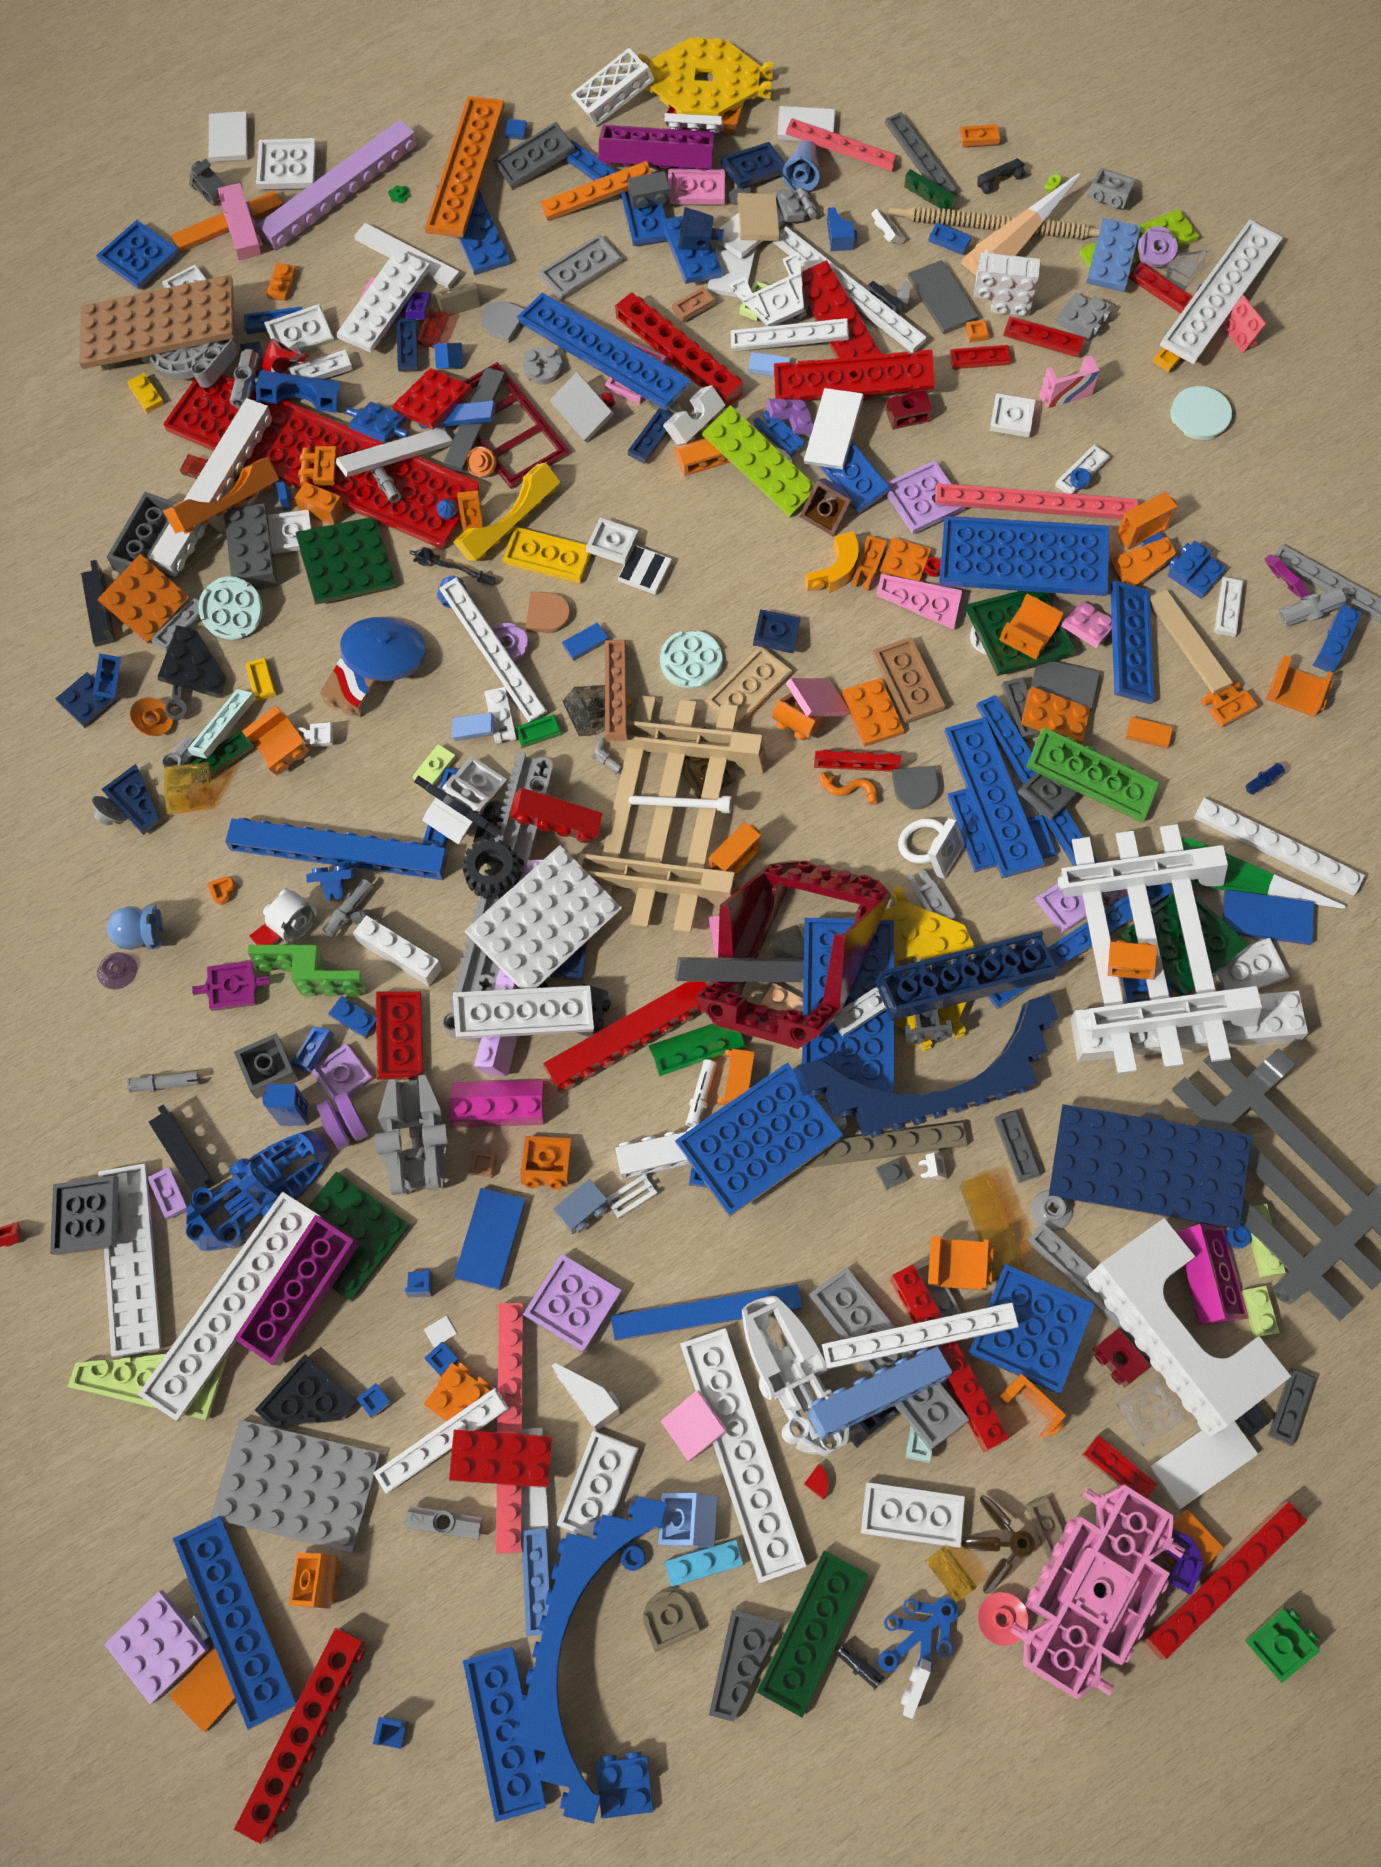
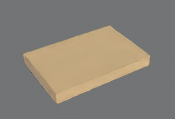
M738 193L740 240L778 241L779 228L776 194Z

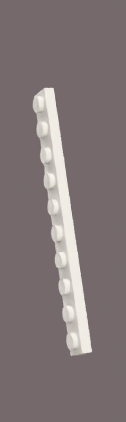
M788 227L779 232V240L773 241L776 246L789 256L799 252L801 265L805 269L827 260L853 306L911 353H914L926 342L927 337Z

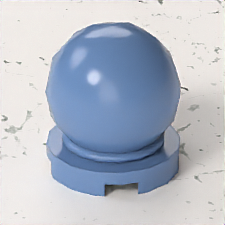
M147 905L143 911L134 906L117 909L110 915L107 921V934L110 941L119 948L127 950L140 948L143 944L148 949H159L162 944V939H158L159 930H163L161 910H156L157 905Z

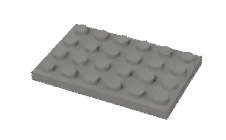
M240 1420L210 1518L214 1519L220 1516L223 1522L354 1553L375 1478L374 1472L377 1470L381 1453Z

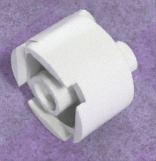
M286 888L280 892L272 904H268L264 908L263 914L265 915L266 925L285 941L291 942L290 939L296 941L310 930L313 925L311 922L312 916L316 917L317 911L311 903L298 893Z

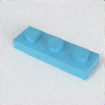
M734 1540L714 1548H708L665 1561L671 1587L743 1566L737 1541Z

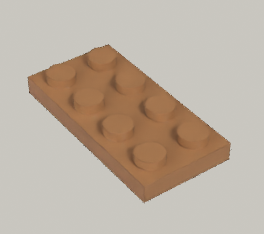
M912 637L873 650L872 655L905 723L945 709V704Z

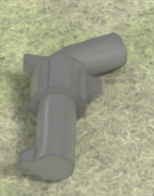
M598 738L595 753L591 758L598 760L603 765L609 766L614 771V775L620 773L622 766L611 758L608 749L604 750L605 739Z

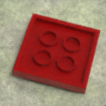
M430 368L391 407L393 411L404 415L406 418L434 430L473 390L471 385Z

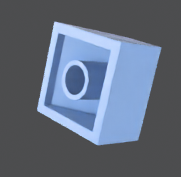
M662 1493L661 1502H665L667 1506L662 1528L659 1530L658 1545L714 1548L717 1496L700 1493Z

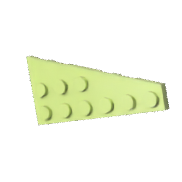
M229 1352L186 1411L185 1416L209 1420ZM166 1354L75 1363L68 1387L156 1408L140 1397L138 1393Z

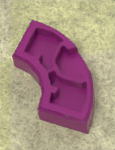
M1271 554L1264 558V561L1278 579L1281 577L1287 583V588L1300 598L1310 595L1302 580L1295 576L1280 558Z

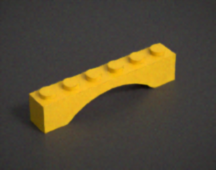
M547 463L537 464L524 476L519 497L512 509L503 518L486 527L468 528L453 542L468 561H480L487 555L486 551L490 547L494 548L501 542L500 538L504 534L508 535L515 529L514 525L518 521L522 522L529 516L528 512L532 508L536 509L543 503L542 499L545 496H550L556 491V486L560 483L559 479Z

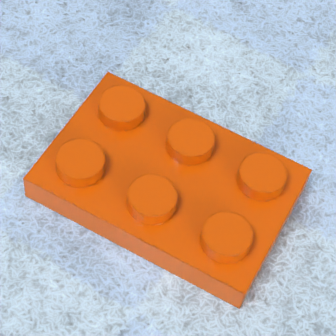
M882 678L842 690V697L850 710L849 713L864 747L904 734V729Z
M1031 686L1028 691L1021 725L1037 731H1041L1045 727L1064 737H1071L1081 745L1084 741L1090 707Z

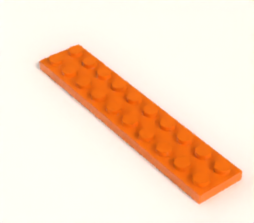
M467 97L427 219L426 233L464 238L505 107L504 100Z

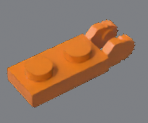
M867 535L855 568V575L851 586L856 587L858 585L860 575L862 574L867 576L864 590H869L886 548V540Z

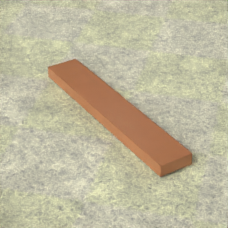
M605 640L606 741H627L626 640Z

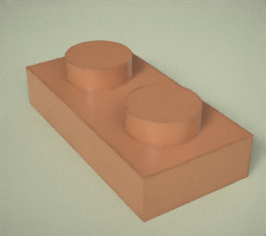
M703 286L673 303L672 310L684 322L714 305L715 299Z

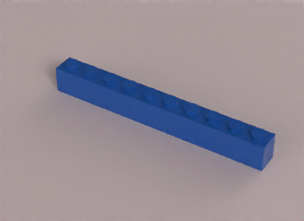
M231 818L225 841L230 851L336 866L350 865V868L443 880L447 861L445 848L436 844L427 846L415 841L405 843L394 838L384 840L372 835L362 837L351 832L340 834L329 829L319 831L307 826L297 828L286 823L276 825L269 821L254 822L247 818Z

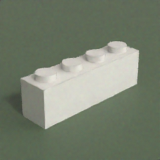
M367 915L353 932L359 944L430 987L442 970L439 960Z

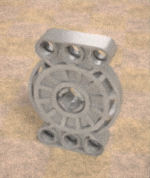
M231 338L140 357V359L146 363L151 362L155 370L165 378L184 380L195 377L201 387L207 388L216 382L237 357L239 349L234 339Z

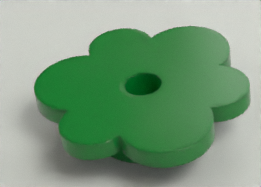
M396 185L394 189L388 191L392 202L397 201L402 204L410 197L408 187L406 186L400 187Z

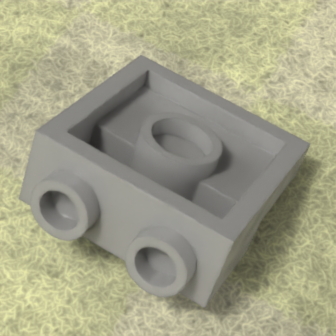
M1100 168L1092 182L1088 197L1092 198L1095 202H1104L1110 204L1113 208L1124 209L1136 179Z
M1075 292L1056 318L1055 324L1078 336L1085 337L1084 339L1089 341L1093 334H1098L1102 322H1107L1109 319L1111 304L1095 296L1090 300Z

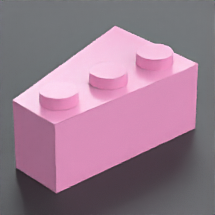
M237 183L218 188L223 212L238 260L261 255L259 247L263 246L260 235L255 234V230H257L254 218L250 217V213H252L249 201L246 202L241 184Z

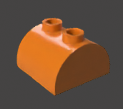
M792 693L778 700L772 714V718L777 721L776 726L778 728L794 730V736L803 741L806 738L811 739L826 717H807Z
M297 1553L289 1605L331 1609V1604L336 1602L338 1596L337 1589L334 1588L335 1577L337 1578L341 1573V1563L338 1562V1556L321 1553Z

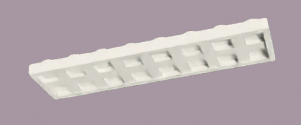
M139 1164L99 1171V1178L108 1176L119 1177L117 1247L104 1249L111 1357L118 1358L162 1350L147 1165Z

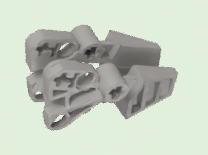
M426 1075L418 1076L419 1079L408 1082H398L396 1079L388 1080L379 1111L378 1120L383 1130L387 1132L375 1134V1145L377 1154H381L389 1173L392 1195H409L412 1190L423 1187L431 1191L443 1189L446 1145H449L446 1124L436 1125L442 1123L441 1109ZM409 1128L413 1148L402 1151L401 1129ZM421 1137H423L424 1147L421 1144Z

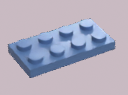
M1103 218L1087 284L1122 292L1125 291L1141 226Z

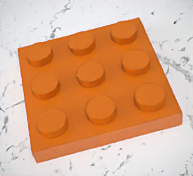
M139 554L98 598V601L142 640L148 643L157 631L186 602L189 596L145 557Z

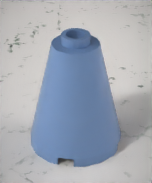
M809 140L802 141L783 167V180L794 191L800 187L804 188L805 191H810L817 186L820 178L817 148Z

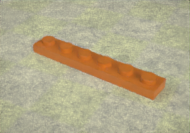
M647 161L540 202L546 219L549 221L628 191L627 178L652 173Z

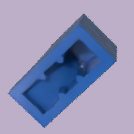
M836 207L828 208L827 228L830 251L853 250L854 242H857V230H854L853 222L842 219L838 215Z
M99 653L93 696L115 700L121 657Z

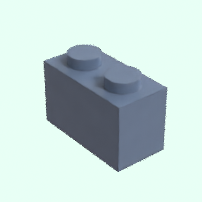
M589 1179L553 1209L555 1215L573 1235L576 1231L580 1233L589 1225L588 1221L594 1216L598 1218L607 1211L608 1200Z

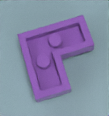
M768 399L766 405L771 418L789 419L794 434L812 433L814 425L805 400Z

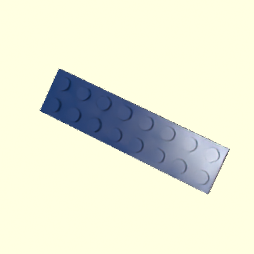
M986 717L945 728L946 738L1001 878L1043 868L1044 861Z
M218 1516L172 1538L247 1730L249 1731L295 1707V1699L221 1517Z

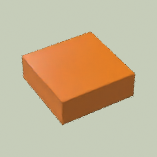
M985 320L966 322L965 327L969 342L989 339Z

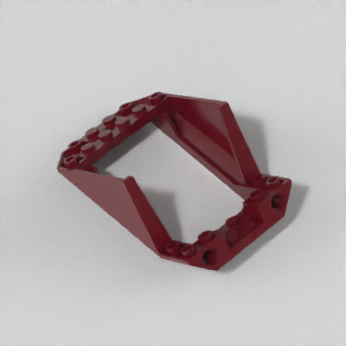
M805 860L769 864L720 904L718 958L758 957L760 953L758 951L761 950L788 887L860 904L856 911L855 923L845 933H837L833 938L823 1002L809 1016L801 1014L798 1010H775L766 1005L750 1003L746 997H742L741 993L746 982H711L696 996V1001L715 1026L796 1049L821 1035L840 1015L891 898V893L880 880L872 879L868 875L852 874L848 870L839 871L831 869L827 865H814Z

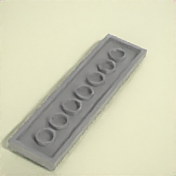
M847 1267L809 1294L810 1299L843 1340L895 1328ZM910 1351L861 1363L869 1374L874 1377L878 1370L887 1367L889 1370L896 1366L895 1363L905 1357H908L909 1360L916 1357L915 1351ZM940 1383L895 1405L930 1451L969 1421Z

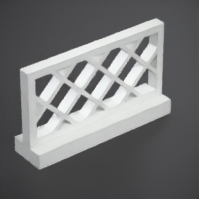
M628 48L574 91L571 96L590 117L592 123L598 126L655 79L648 65L643 63ZM631 57L630 63H623L624 60ZM622 69H628L626 74H620ZM616 70V74L609 75V72ZM614 80L613 85L606 86L607 81ZM598 81H602L601 86L594 87ZM592 92H599L598 97H591ZM583 93H587L586 98H578Z

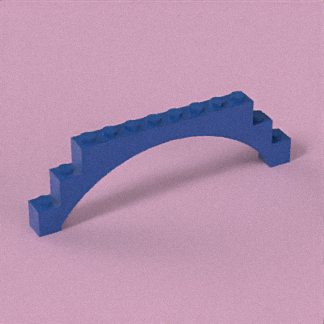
M637 1496L636 1502L631 1501L628 1516L632 1517V1521L602 1514L601 1520L596 1519L593 1535H597L596 1539L567 1533L566 1538H561L558 1553L562 1555L560 1563H555L552 1572V1579L556 1580L553 1590L549 1589L545 1604L549 1605L547 1616L542 1615L539 1625V1631H543L541 1641L535 1642L532 1657H535L536 1661L534 1669L529 1668L526 1684L530 1686L528 1694H523L519 1707V1711H523L521 1722L516 1721L512 1738L516 1739L515 1745L545 1752L544 1757H539L536 1773L540 1774V1781L569 1788L568 1793L563 1792L560 1809H564L563 1816L594 1824L601 1795L594 1793L582 1776L572 1756L563 1729L558 1697V1671L564 1636L580 1597L600 1569L617 1552L636 1538L653 1529L661 1530L667 1506L665 1502Z

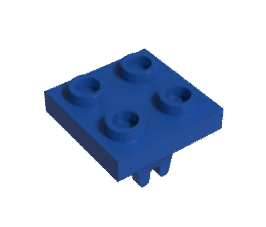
M350 865L334 866V871H328V867L311 869L312 873L306 874L307 883L321 882L326 900H332L334 897L336 900L342 899L344 879L357 877L356 869H350Z

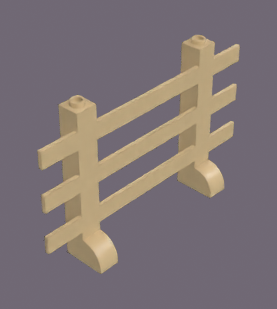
M639 696L634 720L627 721V741H609L611 748L627 750L602 856L580 854L579 861L576 862L610 896L612 895L613 886L638 889L630 922L631 926L648 928L656 892L680 895L673 931L691 934L698 897L707 898L712 904L720 907L721 903L739 890L734 872L704 869L717 811L716 808H699L687 866L662 864L674 806H656L644 861L620 858L632 804L629 803V797L635 794L644 751L668 754L658 797H677L685 756L709 758L701 799L717 800L720 797L727 761H736L737 765L744 770L763 774L767 757L762 735L733 732L738 706L721 704L716 730L692 728L697 706L696 701L680 700L675 724L664 725L651 723L656 697Z

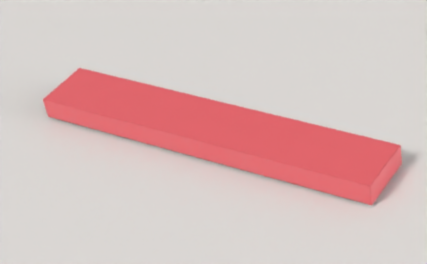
M791 118L786 130V135L803 141L809 140L815 145L892 171L896 161V154Z

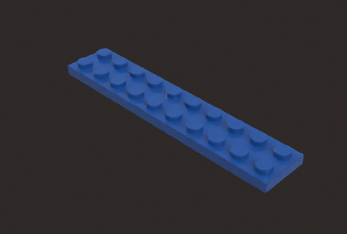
M543 292L517 316L520 324L664 410H667L691 386L689 378Z

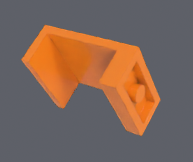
M1026 594L1022 606L1010 624L1007 622L999 640L1036 660L1059 626L1064 613L1040 601L1037 597Z
M1284 655L1278 664L1266 700L1315 717L1319 710L1323 711L1327 699L1324 696L1332 688L1333 682L1330 679L1333 672L1329 671L1324 679L1289 667L1292 658Z
M274 706L242 731L255 744L268 763L266 767L275 775L285 772L292 763L302 759L310 750L285 712L278 706Z
M931 1236L928 1284L932 1287L988 1291V1285H992L993 1270H989V1261L994 1260V1246H990L989 1240L985 1239L984 1242L949 1240L942 1239L941 1236Z
M1022 1374L1015 1378L998 1397L1004 1404H1007L1020 1392L1051 1422L1038 1435L1041 1439L1047 1435L1050 1437L1054 1434L1056 1435L1065 1425L1062 1420L1066 1414Z

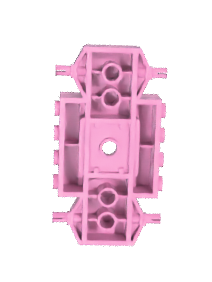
M1119 1485L1105 1495H1099L1088 1487L1086 1488L1085 1492L1087 1493H1083V1497L1097 1506L1096 1526L1082 1517H1072L1068 1521L1061 1539L1055 1545L1048 1563L1043 1567L1040 1578L1030 1591L1027 1602L1024 1605L1046 1621L1032 1630H1026L1014 1622L1012 1625L1014 1628L1010 1629L1011 1633L1021 1638L1024 1642L1023 1666L1075 1699L1080 1698L1093 1687H1097L1108 1696L1111 1694V1691L1107 1688L1113 1690L1114 1685L1102 1679L1100 1675L1102 1656L1112 1663L1119 1665L1129 1661L1133 1654V1648L1131 1647L1135 1639H1140L1145 1630V1625L1143 1624L1147 1616H1152L1157 1607L1155 1601L1159 1593H1164L1169 1584L1167 1578L1170 1573L1150 1560L1164 1550H1169L1179 1558L1183 1555L1181 1552H1185V1548L1173 1542V1515L1126 1485ZM1099 1582L1103 1583L1106 1587V1594L1102 1598H1098L1094 1594V1586Z

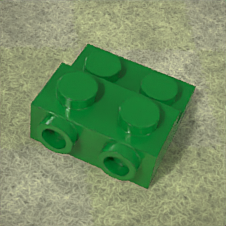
M1284 1605L1245 1639V1642L1281 1683L1320 1652V1646L1317 1644L1320 1642L1319 1637L1310 1628L1306 1631L1299 1623L1302 1621L1299 1614L1292 1607L1288 1610Z

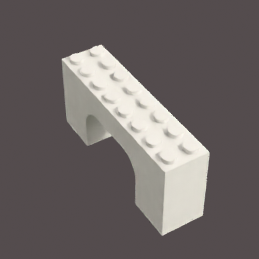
M1163 1218L1103 1261L1086 1278L1089 1280L1091 1288L1104 1299L1105 1306L1118 1317L1122 1328L1135 1339L1136 1346L1149 1357L1153 1368L1163 1375L1168 1387L1177 1393L1182 1400L1184 1408L1194 1415L1198 1420L1199 1427L1211 1437L1233 1423L1288 1380L1291 1375L1259 1336L1229 1358H1215L1202 1350L1168 1307L1163 1296L1165 1281L1195 1257L1165 1218Z

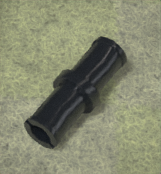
M845 1642L836 1653V1656L853 1670L852 1673L855 1676L858 1674L874 1690L885 1678L867 1662L868 1659L865 1656L862 1658L848 1643Z

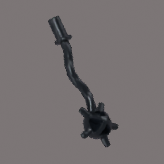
M422 547L417 551H409L411 555L415 556L413 562H417L420 565L427 566L429 564L433 566L434 563L441 567L458 569L473 578H477L478 583L482 581L491 585L495 584L496 577L484 574L483 571L476 573L462 564L439 560L440 556L434 555L433 551L427 547Z

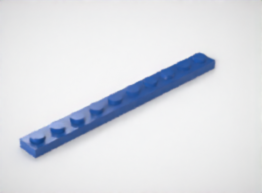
M996 695L978 702L976 708L982 717H986L992 734L1024 785L1037 773L1026 768L1032 754ZM1063 807L1051 820L1043 815L1071 864L1076 866L1072 840L1084 837L1068 811ZM1093 854L1094 862L1099 863L1095 855Z
M1168 883L1145 886L1150 908L1173 893V889ZM1128 895L1104 910L1109 935L1133 920ZM1088 921L1047 948L1055 966L1058 965L1061 968L1092 947ZM1034 985L987 997L998 1010Z

